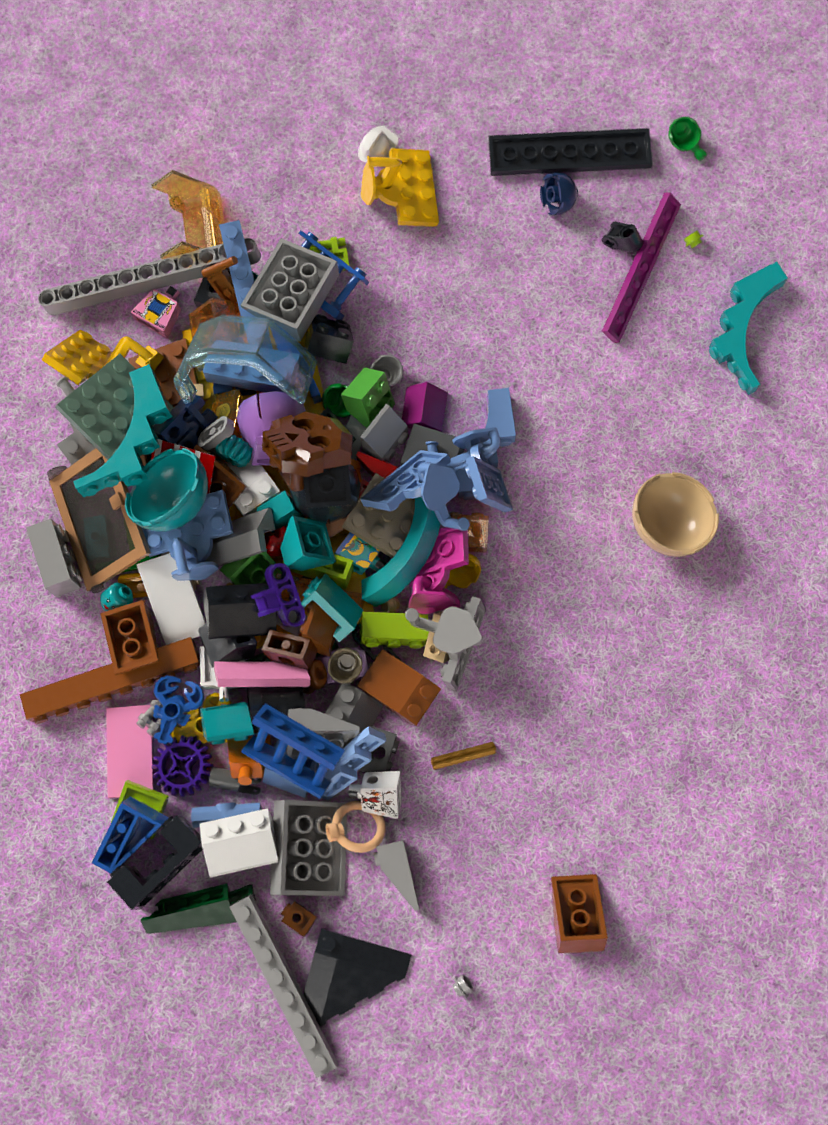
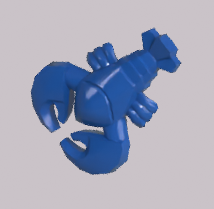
M165 676L156 682L154 694L163 705V708L155 705L153 717L161 719V731L154 734V738L158 739L159 743H172L174 739L170 734L177 727V724L185 726L190 718V714L184 715L185 712L197 710L203 705L204 692L198 684L186 681L185 684L193 689V692L190 693L188 688H184L185 696L189 701L186 703L181 695H174L170 698L167 696L178 690L179 686L171 687V684L181 683V679L174 676Z

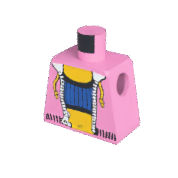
M169 286L164 294L156 289L151 290L131 311L134 320L168 339L181 312L179 304L175 301L180 293L172 286Z

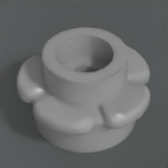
M464 974L459 978L457 976L454 978L456 983L453 984V988L457 995L460 997L463 995L468 998L469 994L474 991L470 980Z

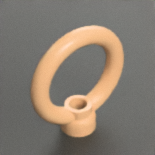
M361 801L345 803L335 812L332 823L326 824L328 841H337L345 849L356 853H365L375 849L380 845L385 836L386 824L384 817L369 813L376 822V834L369 842L354 843L345 837L341 821L348 812L362 810Z

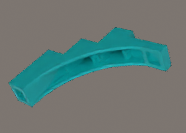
M777 261L733 284L730 296L732 301L738 304L723 311L720 317V326L727 332L714 338L709 346L711 357L714 360L717 359L719 364L727 361L728 369L731 373L736 374L740 388L743 391L746 390L748 395L756 392L760 383L750 369L747 360V326L755 308L767 296L783 287L788 279Z
M150 364L129 372L134 389V411L130 427L121 445L99 469L73 481L76 490L82 497L93 496L98 491L107 487H114L121 481L129 487L139 485L143 480L148 479L140 456L151 454L154 450L160 448L152 425L161 424L172 417L156 374Z

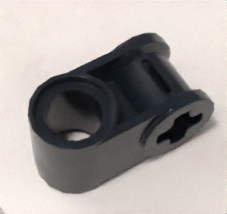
M614 221L611 223V229L607 235L602 237V243L614 250L635 252L643 246V239L633 224Z

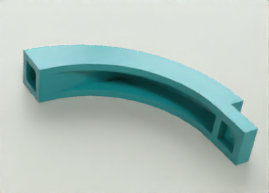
M422 496L415 498L412 525L401 548L382 569L361 580L362 600L374 607L389 601L407 587L420 572L432 552L441 523L435 512L426 507Z

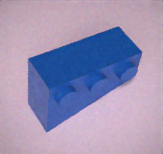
M130 796L121 802L92 864L111 874L118 866H122L169 817Z

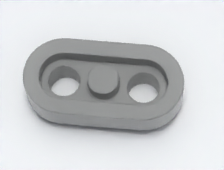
M226 416L220 417L201 432L198 438V445L207 451L215 448L221 441L233 434L234 422Z

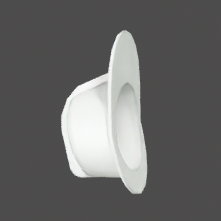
M385 126L373 128L364 136L358 148L360 160L367 163V156L389 157L390 149L396 148L398 144V136Z

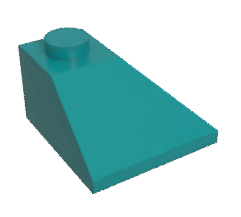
M292 516L281 545L284 564L289 569L303 571L335 563L326 524Z

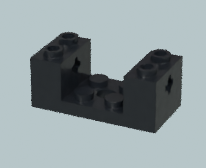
M171 816L162 824L163 829L160 833L178 853L176 855L174 853L170 854L163 861L165 865L159 871L154 870L146 879L134 866H118L111 872V879L107 883L131 910H141L203 850L201 835L184 817Z

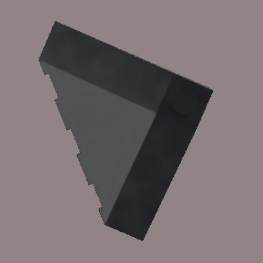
M322 928L303 993L319 1027L327 1024L326 1021L337 1014L341 1016L356 1007L355 1004L367 997L370 999L384 991V987L396 980L399 982L406 978L412 954Z

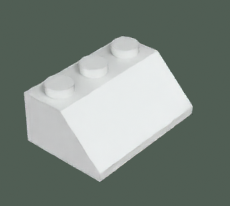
M268 808L200 823L201 842L210 877L279 862L273 820Z

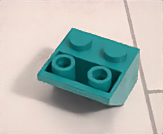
M246 702L200 708L203 735L207 742H211L213 745L225 743V739L234 738L235 741L248 739L249 735H254Z

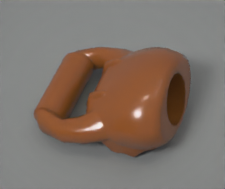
M314 659L311 669L307 670L310 676V686L303 687V693L311 694L315 690L324 688L327 683L328 676L325 665L320 660Z

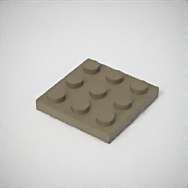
M375 473L360 498L385 478ZM415 498L405 499L393 511L363 506L359 499L358 504L351 511L342 528L393 558L404 543L412 525Z

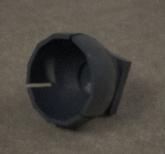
M349 464L323 469L322 473L312 476H304V489L292 491L290 488L289 491L295 508L306 518L327 524L329 519V524L346 518L358 504L361 483L356 469Z

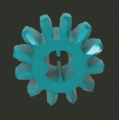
M235 435L224 439L215 447L216 454L221 459L237 467H245L251 460L253 449L247 442Z

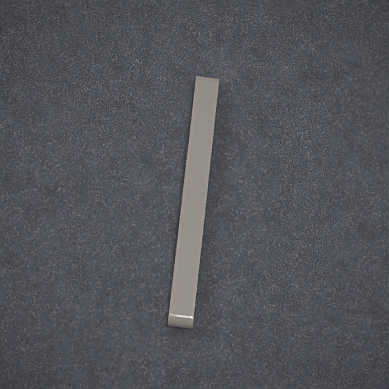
M244 238L247 252L252 250L248 253L250 265H253L260 260L261 253L255 240ZM224 244L45 289L39 294L38 302L48 314L58 315L148 292L153 289L202 278L201 271L227 259Z

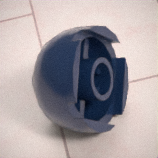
M551 173L544 176L543 180L546 181L544 186L540 187V199L543 207L547 204L550 212L547 214L561 215L573 208L578 196V189L574 181L564 173ZM558 202L559 207H556L551 203Z

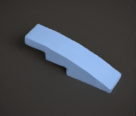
M368 726L343 748L346 751L333 771L328 769L325 774V778L330 780L331 784L321 798L331 799L358 779L357 771L372 760L371 752L386 742L385 733Z

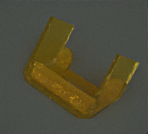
M171 170L151 184L153 189L168 194L171 208L183 215L186 242L181 241L160 255L161 259L223 244L219 228L220 224H224L221 196L214 186Z

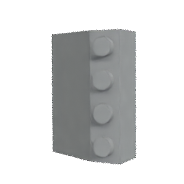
M281 238L243 300L241 307L281 334L301 341L339 276L337 261Z
M299 800L274 801L273 825L279 862L271 864L270 895H345L346 849L337 841L329 842L326 835V824L332 823L335 812L345 803ZM347 814L344 815L341 821L345 837L347 832Z

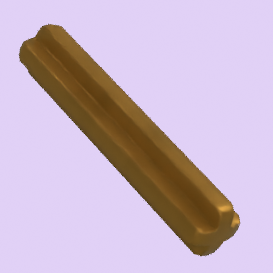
M488 742L432 757V768L436 770L495 754L496 746L494 742Z

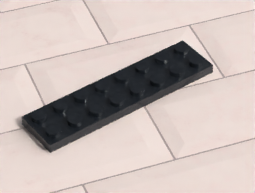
M649 128L488 136L490 176L649 169L653 165Z

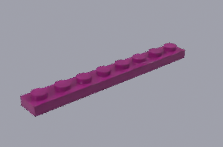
M671 192L663 194L644 236L643 246L638 250L602 329V332L614 343H620L681 207L680 202Z

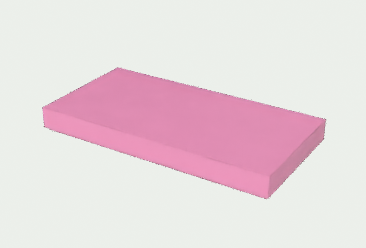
M214 661V671L219 687L310 686V676L307 669L278 662Z
M150 705L106 708L108 798H120L124 783L127 780L154 790V769H152V765H154L153 737L146 732L149 729L147 726L142 729L136 724L141 713L144 714L150 708Z

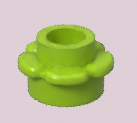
M697 230L684 239L687 244L686 247L690 245L691 248L699 245L702 242L703 234L701 235Z

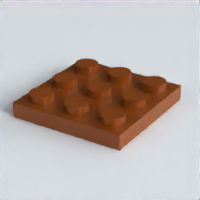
M186 338L154 349L164 357L154 370V373L165 399L173 407L177 406V403L180 401L181 383L199 384L189 341ZM139 355L128 358L129 363L136 369L141 368L135 362Z

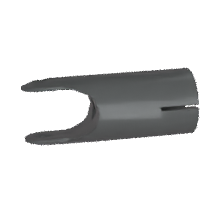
M213 767L211 770L209 787L257 795L261 792L260 787L239 784L238 778L231 777L229 769ZM252 778L251 784H259L261 782V778H256L258 780H254L255 778Z

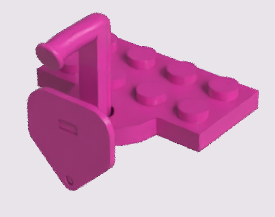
M447 527L439 529V534L430 556L410 583L413 593L409 601V608H414L421 614H430L449 607L460 608L458 597L444 586L449 579L450 570L469 564L468 530L462 531Z

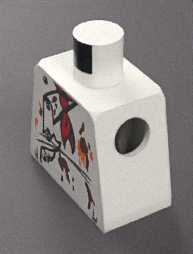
M400 771L366 772L361 785L350 784L349 798H360L364 812L398 819L402 804Z

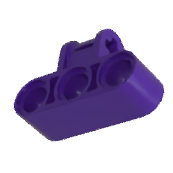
M283 563L270 565L265 571V578L269 589L251 595L252 599H255L259 610L258 617L277 611L282 624L285 626H300L305 621L306 616L290 569ZM275 568L280 569L282 573L279 580L273 575ZM284 589L289 593L287 601L281 598V592ZM292 610L297 615L296 621L293 623L289 620V613Z

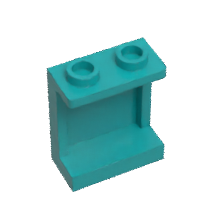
M325 573L320 579L315 577L308 584L309 588L303 593L304 599L301 605L305 607L310 601H315L339 624L333 637L340 642L355 629L363 609Z

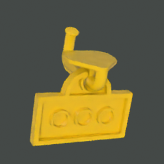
M391 148L389 157L367 156V163L363 169L361 199L367 205H372L374 199L380 198L387 205L395 206L398 225L438 226L439 217L430 151ZM374 167H385L375 177Z
M78 330L47 351L41 360L75 384L80 385L117 355L121 354L125 358L129 350L142 357L146 361L145 364H148L156 356L152 355L146 348L128 336L122 337L112 352L108 346L93 339L88 332Z

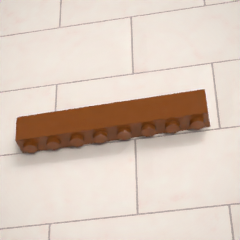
M189 637L157 648L159 662L119 675L114 674L111 663L19 694L26 720L40 724L48 721V717L56 714V717L64 716L70 713V709L76 707L79 710L91 706V702L97 700L105 702L111 700L112 695L118 693L126 695L134 691L133 688L153 686L155 684L154 681L162 677H176L177 673L183 671L185 674L192 673L200 666V658L195 641Z

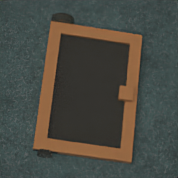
M96 448L70 467L58 466L47 472L86 590L92 591V593L104 591V583L151 554L142 527L134 523L126 513L125 499L129 491L123 481L114 487L104 488L93 496L82 497L76 490L73 481L95 472L108 461Z

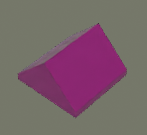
M428 382L406 387L402 420L411 429L414 424L442 432L448 392Z

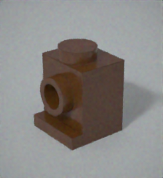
M296 901L292 905L287 903L280 914L283 916L281 922L299 933L302 937H306L318 918L317 915ZM296 913L301 915V921L298 923L293 920V916Z

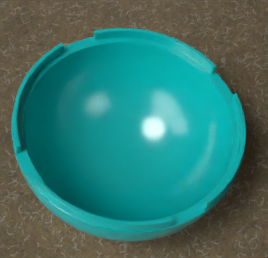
M185 448L177 451L169 449L155 456L144 465L148 479L143 480L139 485L133 486L130 494H126L125 510L134 523L151 531H171L190 522L201 510L208 492L207 473L200 459L190 450Z

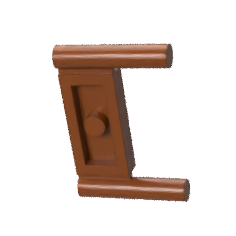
M232 256L203 269L201 273L203 277H207L211 286L230 312L233 313V318L241 320L232 277L226 270L238 263V259Z

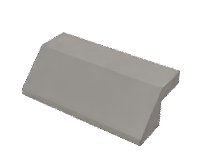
M267 508L232 520L234 533L213 539V549L210 556L204 562H214L219 567L266 552L264 533L275 530L272 509Z

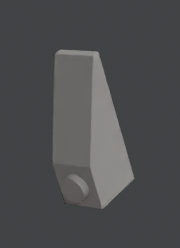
M404 841L376 847L377 852L373 853L376 867L381 866V870L414 911L419 910Z

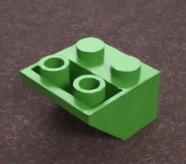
M363 368L341 394L346 410L366 428H368L386 404L391 408L395 405L385 372L369 368Z

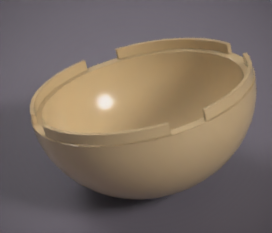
M678 472L657 474L648 479L639 488L632 506L634 527L641 540L654 551L673 557L688 556L706 547L717 532L719 513L716 511L715 500L708 489L693 477Z

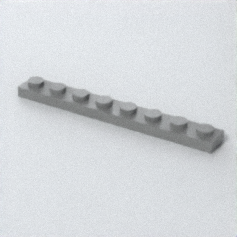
M252 894L231 905L230 909L316 1078L336 1069L339 1064Z

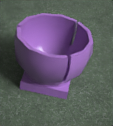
M284 392L259 393L262 418L260 417L257 394L244 400L238 407L237 422L242 438L253 449L251 456L252 466L271 465L269 464L270 458L262 450L263 431L269 430L274 420L288 415L295 417L304 412L305 407L302 399L291 393Z

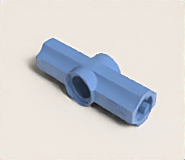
M261 803L216 804V806L192 808V827L199 828L200 823L262 810Z

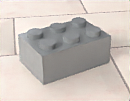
M52 519L26 527L45 589L56 597L81 589L80 582L82 581V576L79 569L75 570L73 562L76 561L73 550L68 548L67 542L70 541L66 530H63L61 525L56 524Z

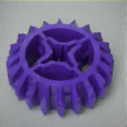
M181 735L180 743H177V739L172 737L174 739L172 745L170 743L164 744L165 750L157 749L161 756L153 757L154 760L159 762L152 765V769L159 770V772L153 774V777L161 778L157 785L163 786L165 784L164 792L167 793L172 788V796H176L179 791L180 797H185L186 790L192 796L194 795V787L198 791L202 790V787L199 785L200 782L205 785L209 783L203 778L205 775L210 777L211 772L206 770L207 768L214 767L213 763L206 762L212 759V755H204L209 750L208 747L204 746L200 749L202 741L198 740L194 744V737L192 736L188 738L187 743L184 735ZM189 748L193 749L195 753L181 757L176 750ZM171 755L173 766L168 770L169 773L166 774V762ZM199 759L200 769L195 777L192 767L197 762L196 760ZM178 760L186 763L187 761L185 768L188 773L184 772L181 769L178 771V769L181 767L179 764L180 762ZM184 775L190 782L177 785L170 780Z

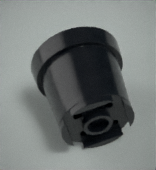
M247 687L251 723L265 703L288 716L289 709H306L303 687ZM252 724L253 733H259L260 728Z

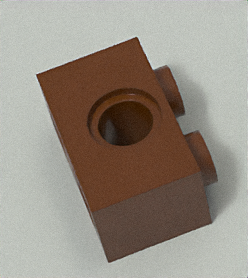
M269 630L262 651L270 661L307 670L311 669L318 651L311 639Z

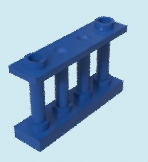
M300 230L299 234L305 239L301 245L302 247L310 249L313 245L321 251V255L337 261L339 275L343 269L353 275L334 302L331 301L329 304L324 300L320 307L336 320H342L345 316L340 312L342 309L341 305L359 281L365 285L370 283L365 278L367 274L358 267L354 270L317 242L319 239L311 232L306 234Z
M265 703L252 721V724L260 728L257 737L252 736L241 753L321 799L331 784V781L325 778L327 770L333 771L346 750ZM268 733L280 740L277 749L265 742ZM288 745L300 752L297 760L285 754ZM308 757L320 763L317 772L304 766Z

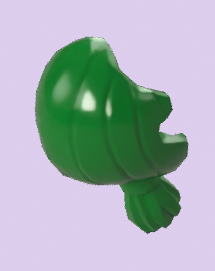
M688 116L675 119L668 130V138L671 144L679 151L691 150L698 161L706 158V151L700 148L699 145L702 132L697 121Z
M341 383L328 386L322 394L321 401L323 408H328L336 417H347L351 414L346 410L341 394L348 386Z

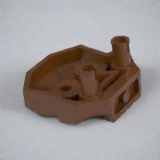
M304 411L295 417L288 415L272 421L270 429L263 431L262 450L270 458L269 464H271V467L279 468L282 473L290 474L289 488L292 491H301L304 489V476L308 477L322 473L323 469L351 464L352 434L337 419Z

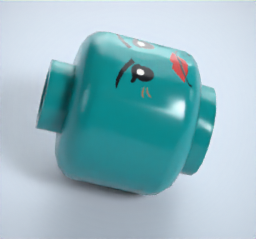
M122 583L112 584L102 592L100 596L101 606L105 611H109L133 603L131 589Z

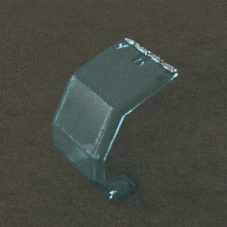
M223 314L200 323L174 377V385L183 402L187 404L193 401L197 393V389L188 375L191 368L197 367L198 371L202 372L207 362L252 366L292 399L297 400L299 404H303L310 388L317 360L314 355L271 318Z

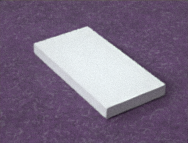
M170 553L136 564L165 644L168 645L189 637L193 639L200 636L198 629L206 624L191 580L177 581L172 578L171 573L177 570L176 560L171 557Z

